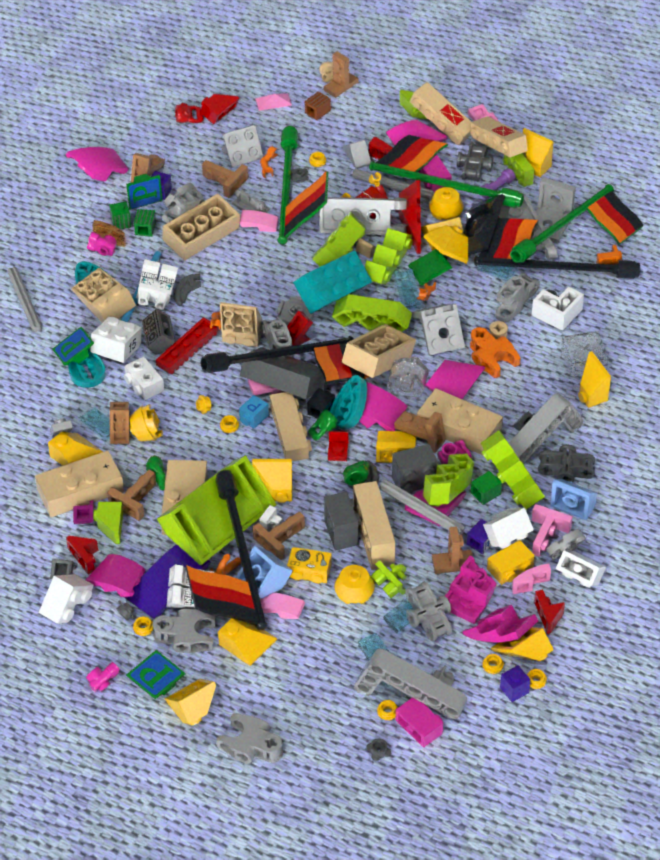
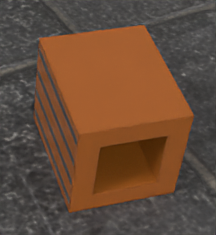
M319 91L305 100V113L315 120L320 119L331 111V99Z

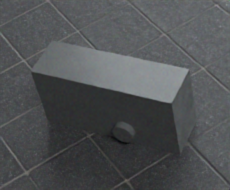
M260 347V348H258V349H256V350H253V351H251V352H249V353L259 352V351H265V350H268V349H265V348H263V347ZM289 356L243 362L240 372L241 377L304 399L313 396L318 388L323 390L325 382L324 375L318 366Z

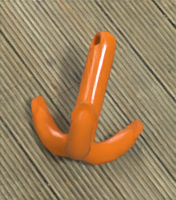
M226 554L218 564L216 571L213 568H210L209 571L227 575L241 564V559L235 558L227 564L230 560V554Z

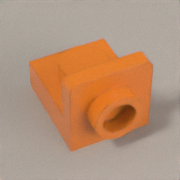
M612 245L611 252L597 253L596 264L614 265L618 260H622L621 251H618L616 245Z

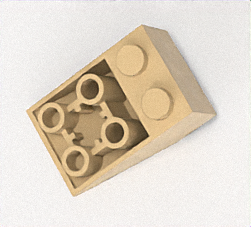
M101 268L93 271L71 288L102 323L108 317L119 319L136 306L130 291Z
M220 302L222 342L258 347L263 332L261 326L262 317L257 307Z

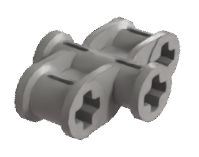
M425 581L418 587L406 589L407 600L413 610H407L406 616L412 627H417L421 623L427 637L432 642L437 640V637L452 633L451 624L444 614L451 611L450 603L445 596H440L436 600L431 587Z

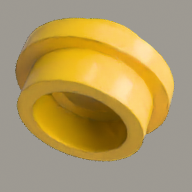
M314 152L309 158V163L314 167H321L326 164V157L322 152Z
M199 395L196 400V408L202 414H206L207 411L211 410V401L208 396Z
M227 415L222 418L220 428L225 433H233L238 430L239 422L236 417Z
M146 616L138 617L133 624V630L139 636H147L153 631V622Z
M489 654L483 660V669L489 674H497L503 669V660L497 654Z
M532 669L527 673V676L531 679L530 688L540 689L546 685L547 678L542 670Z
M384 700L378 705L377 714L383 720H393L398 706L392 700Z

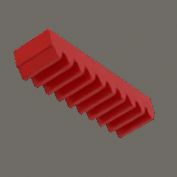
M203 317L156 359V366L172 375L174 370H178L179 366L184 364V361L187 362L194 352L197 353L198 349L203 347V344L206 345L208 339L211 340L213 335H217L218 327L212 326L211 329L209 327L211 321Z

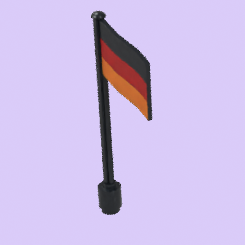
M498 218L488 249L481 251L479 256L474 257L475 266L489 265L613 272L617 278L629 279L639 277L640 263L630 260H618L614 265L540 260L514 262L510 257L512 248L524 239L530 240L532 231L539 221L531 219Z
M352 336L228 356L225 352L206 354L201 358L202 370L214 373L228 370L230 364L313 351L316 363L324 375L325 385L348 381L354 375H358L361 378H364L365 375L342 363L346 344L354 339Z
M223 470L217 473L215 481L219 497L226 500L246 581L228 575L201 571L186 565L185 568L194 607L200 612L238 619L256 625L258 630H264L267 628L268 623H266L235 502V497L239 493L234 474L229 470Z

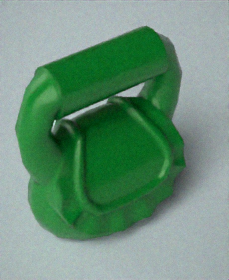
M325 409L321 412L317 421L310 427L308 434L317 441L327 431H332L337 426L338 419L328 409ZM317 427L321 429L319 433L315 430Z
M153 455L146 463V471L151 470L155 473L159 489L164 491L166 480L164 464L159 456Z
M362 460L347 466L343 472L344 482L349 486L363 483L368 478L370 464Z

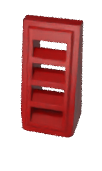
M373 137L369 142V155L379 160L388 154L393 147L381 139Z

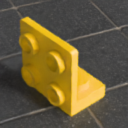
M378 431L376 462L392 463V453L415 448L416 436L403 431Z

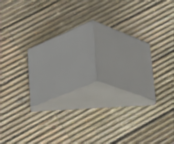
M365 140L342 147L355 169L370 165L371 159Z

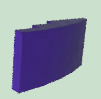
M176 544L141 577L140 583L133 587L134 595L124 598L155 619L161 616L167 608L170 568L176 564L183 567L188 565L195 569L206 570L211 562L207 560L202 565H199Z

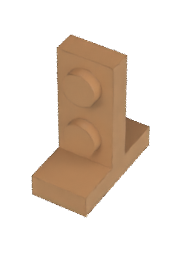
M338 51L332 54L333 80L324 86V91L335 98L358 83V78L349 73V58Z
M140 153L133 154L131 182H134L135 176L143 174L151 176L154 171H158L164 166L165 159L159 158L158 155L154 154L149 156Z
M205 160L202 163V173L205 178L212 179L223 185V195L230 198L248 179V166L242 164L233 172Z
M110 402V444H129V402Z
M404 411L394 422L395 429L427 440L434 453L445 442L441 413L434 412L429 419H425Z
M148 470L138 478L132 487L126 490L125 494L112 487L107 492L108 502H122L123 512L140 521L144 517L143 504L139 502L156 485L155 473Z
M298 512L288 517L280 525L273 527L270 532L260 523H257L252 527L253 539L265 550L272 552L282 560L285 558L284 545L281 543L305 528V516Z
M449 527L448 553L432 554L435 574L460 571L469 556L473 557L472 550L462 551L463 536L458 534L457 527Z

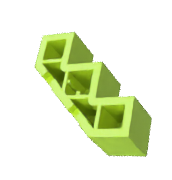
M350 212L338 224V228L325 240V244L312 256V260L321 267L350 253L355 242L365 235L366 226Z
M387 228L383 244H377L372 261H366L365 269L373 282L386 285L390 281L393 272L400 265L405 253L411 248L412 235Z
M351 294L336 301L332 318L343 327L358 321L369 331L387 324L401 332L408 329L412 312L400 302Z
M500 430L480 443L484 449L481 453L487 461L492 460L499 471L496 475L502 483L507 482L514 493L511 497L518 506L522 504L525 510H527L545 497Z
M468 454L449 455L448 464L437 465L436 474L425 475L423 497L429 505L440 506L441 504H449L471 484L474 462Z

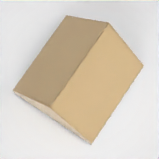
M361 238L358 239L356 251L370 259L374 255L376 247Z

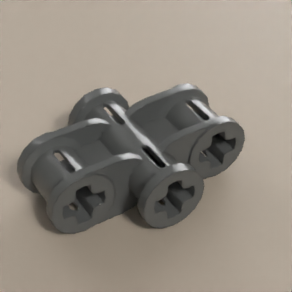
M470 142L468 154H462L459 151L457 167L463 166L462 180L467 178L479 182L482 169H487L491 172L493 156L486 157L487 145Z
M565 444L559 448V451L543 450L539 454L541 461L538 466V472L542 475H557V479L574 482V477L586 479L594 477L593 465L595 464V457L588 453H576V448L573 445Z

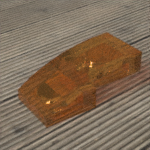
M94 220L92 224L93 232L99 234L102 238L106 235L114 237L117 242L116 246H126L125 233L111 224Z

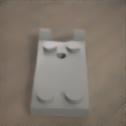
M525 194L521 207L512 208L502 205L499 214L500 218L539 220ZM540 220L533 229L530 240L545 231ZM550 238L536 246V251L544 249L547 260L558 257L556 247Z
M327 197V203L320 209V233H333L338 228V224L350 212L366 226L365 234L386 235L387 228L406 233L405 224L391 225V209H407V199ZM371 213L376 214L375 219L370 218Z

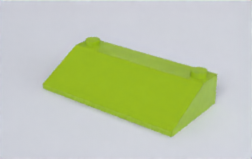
M246 455L231 461L220 470H229L235 476L239 491L235 497V502L243 531L256 522L269 505L273 507L277 505ZM217 473L157 518L166 535L199 565L205 563L235 538L226 500L219 497L215 481Z

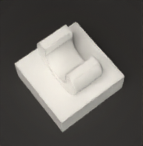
M270 505L260 517V524L267 531L280 525L282 518L277 515V508Z

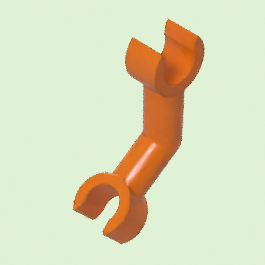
M273 146L269 147L267 154L260 160L262 176L266 178L265 173H271L272 177L274 175L273 169L267 163L271 158L274 159L278 155L275 153L277 148Z
M427 282L424 284V289L419 288L420 294L417 299L427 301L431 292L436 289V282L432 286H428Z
M220 311L214 312L211 315L212 319L209 327L212 329V326H217L221 330Z

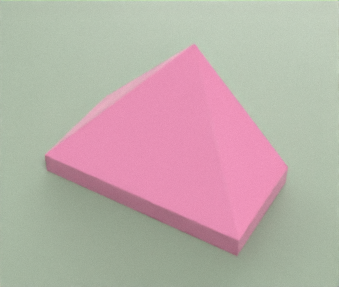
M288 93L255 98L259 111L292 106Z

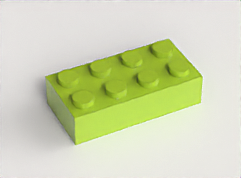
M522 153L513 157L504 155L503 163L515 172L519 185L523 187L533 185L534 168Z

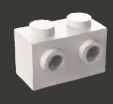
M145 357L125 365V381L133 385L134 391L138 396L141 395L144 400H147L164 391L163 378Z
M564 550L556 569L561 571L565 577L575 578L580 581V584L590 588L600 583L606 567L573 550Z

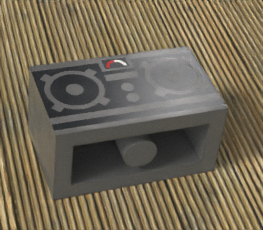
M156 308L142 320L146 346L150 351L162 354L175 343L170 315Z

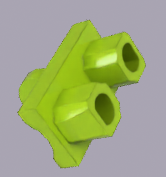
M379 560L375 564L378 569L371 575L374 582L380 586L385 580H388L389 583L382 589L390 598L399 592L402 595L405 594L406 589L398 579L400 578L402 581L406 579L404 574L406 567L403 564L396 566L392 563L390 571Z

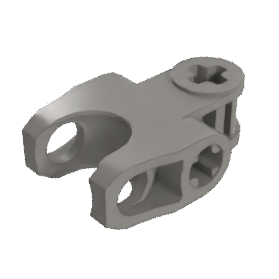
M195 189L185 190L177 194L173 199L176 205L165 211L162 219L169 223L172 221L169 217H172L174 220L204 202L202 194Z
M526 273L510 278L497 293V301L501 302V305L496 310L495 318L502 322L512 320L523 310L524 303L535 295L540 282L528 277ZM504 310L510 312L508 316H502L500 313Z
M281 317L261 322L262 332L270 350L292 346L289 330Z
M181 609L177 612L176 617L164 615L156 617L153 621L154 639L158 643L173 644V650L178 653L213 650V638L207 635H200L197 631L204 628H215L216 617L196 609Z
M232 714L230 717L231 726L242 733L237 737L221 735L216 740L217 747L220 750L246 764H250L254 757L269 763H275L283 756L281 738L276 734L270 733L271 727L266 721L250 715Z

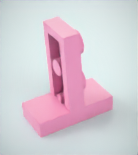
M535 504L532 509L531 521L542 524L533 542L532 553L540 557L542 551L546 552L550 542L548 539L554 536L556 529L569 533L572 527L573 516Z

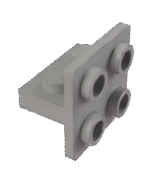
M255 125L223 134L225 146H221L222 152L228 154L232 167L263 158Z

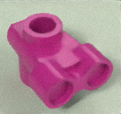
M91 232L87 249L93 252L98 251L103 256H112L117 242L110 235L102 238L99 234Z
M462 439L454 443L444 444L442 451L437 453L441 464H448L449 455L468 454L472 458L471 452L466 448Z
M111 662L103 671L96 667L86 676V679L90 682L89 687L94 692L98 689L102 692L111 684L109 680L119 674L120 669L114 662Z

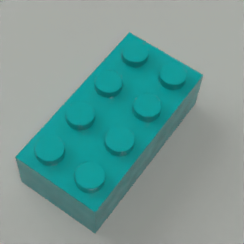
M354 250L304 274L293 283L309 313L312 314L348 294L361 290L372 283V280L357 252Z

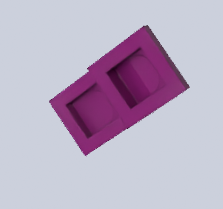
M94 500L89 501L90 504L73 506L74 524L94 523Z

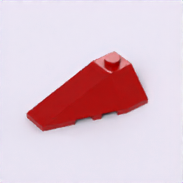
M416 180L399 193V198L407 199V209L395 211H399V219L402 224L406 225V233L412 235V245L416 253L421 254L420 180Z

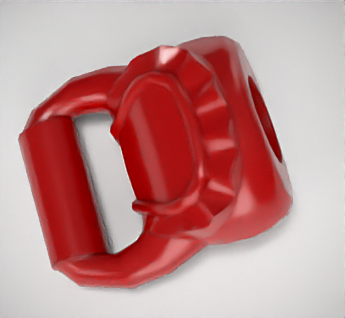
M187 103L176 105V121L178 123L203 122L204 118L200 113L201 108L189 106ZM192 110L196 111L197 119L193 118Z

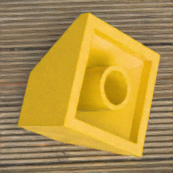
M524 128L523 134L526 135L528 151L522 154L534 168V175L541 177L552 166L554 141Z
M446 224L424 235L423 238L440 253L467 264L468 237L463 234L464 230L462 228Z
M593 351L588 354L578 393L580 402L585 403L588 408L608 401L611 375Z
M60 432L48 442L50 457L62 466L103 452L78 433Z
M252 459V466L274 501L280 503L292 501V459Z
M233 618L218 631L219 645L249 666L277 640L275 636L266 630H258L256 625Z
M533 627L517 640L499 642L491 647L493 652L536 661L546 659L548 657L547 654L554 650L544 629Z
M198 679L164 699L183 723L195 725L202 721L201 717L207 715L216 684L214 681Z

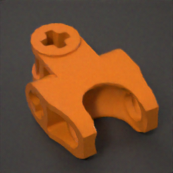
M482 327L474 328L471 331L472 340L470 348L474 351L471 354L472 360L476 365L485 367L483 371L497 378L500 376L501 371L500 365L497 363L498 361H507L514 367L520 365L521 358L513 344L506 337L501 336L495 339L487 329Z

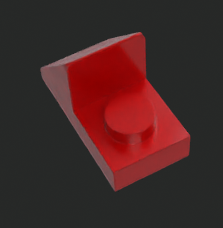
M297 311L287 326L292 339V346L301 345L311 340L305 333L313 322L302 311Z
M329 431L328 461H347L349 431Z
M76 536L66 537L68 550L88 575L95 570L94 563H96L93 553L99 551L97 540Z
M543 589L535 591L534 604L546 634H551L564 614L565 602L551 605L550 598L545 596Z

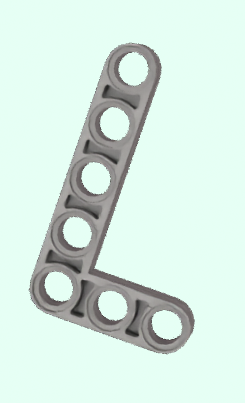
M556 393L512 438L509 444L524 464L560 424L573 433V430L579 429L582 426L583 419L573 404L559 393Z
M377 649L354 685L358 693L363 692L366 693V696H370L382 680L451 719H458L467 702V697L462 692L384 649Z

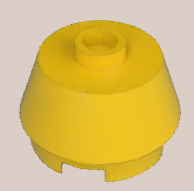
M442 187L435 191L429 202V209L433 217L438 220L453 219L461 215L464 204L457 190L450 187Z
M150 404L146 406L141 405L129 416L130 431L140 442L157 441V438L163 436V431L158 429L160 420L155 410H150Z
M349 565L343 568L334 583V589L339 599L344 603L362 604L370 599L374 592L375 584L364 567Z

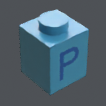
M253 395L239 408L240 421L245 426L249 425L252 428H256L269 416L268 403Z

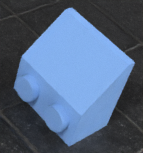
M555 479L552 485L550 507L587 521L596 505L597 492L576 485L573 482Z
M254 546L249 554L259 598L262 599L282 589L293 570L272 552ZM242 567L236 578L246 581Z

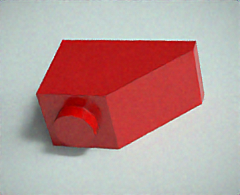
M213 94L201 102L200 113L212 124H215L236 108L240 98L232 95Z

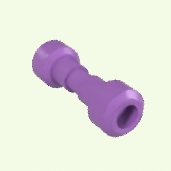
M507 168L501 172V176L496 181L490 184L486 183L481 187L497 190L499 186L514 181L516 178L515 172Z

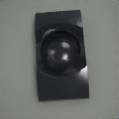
M504 194L476 203L466 213V224L463 234L468 237V256L488 249L503 205Z

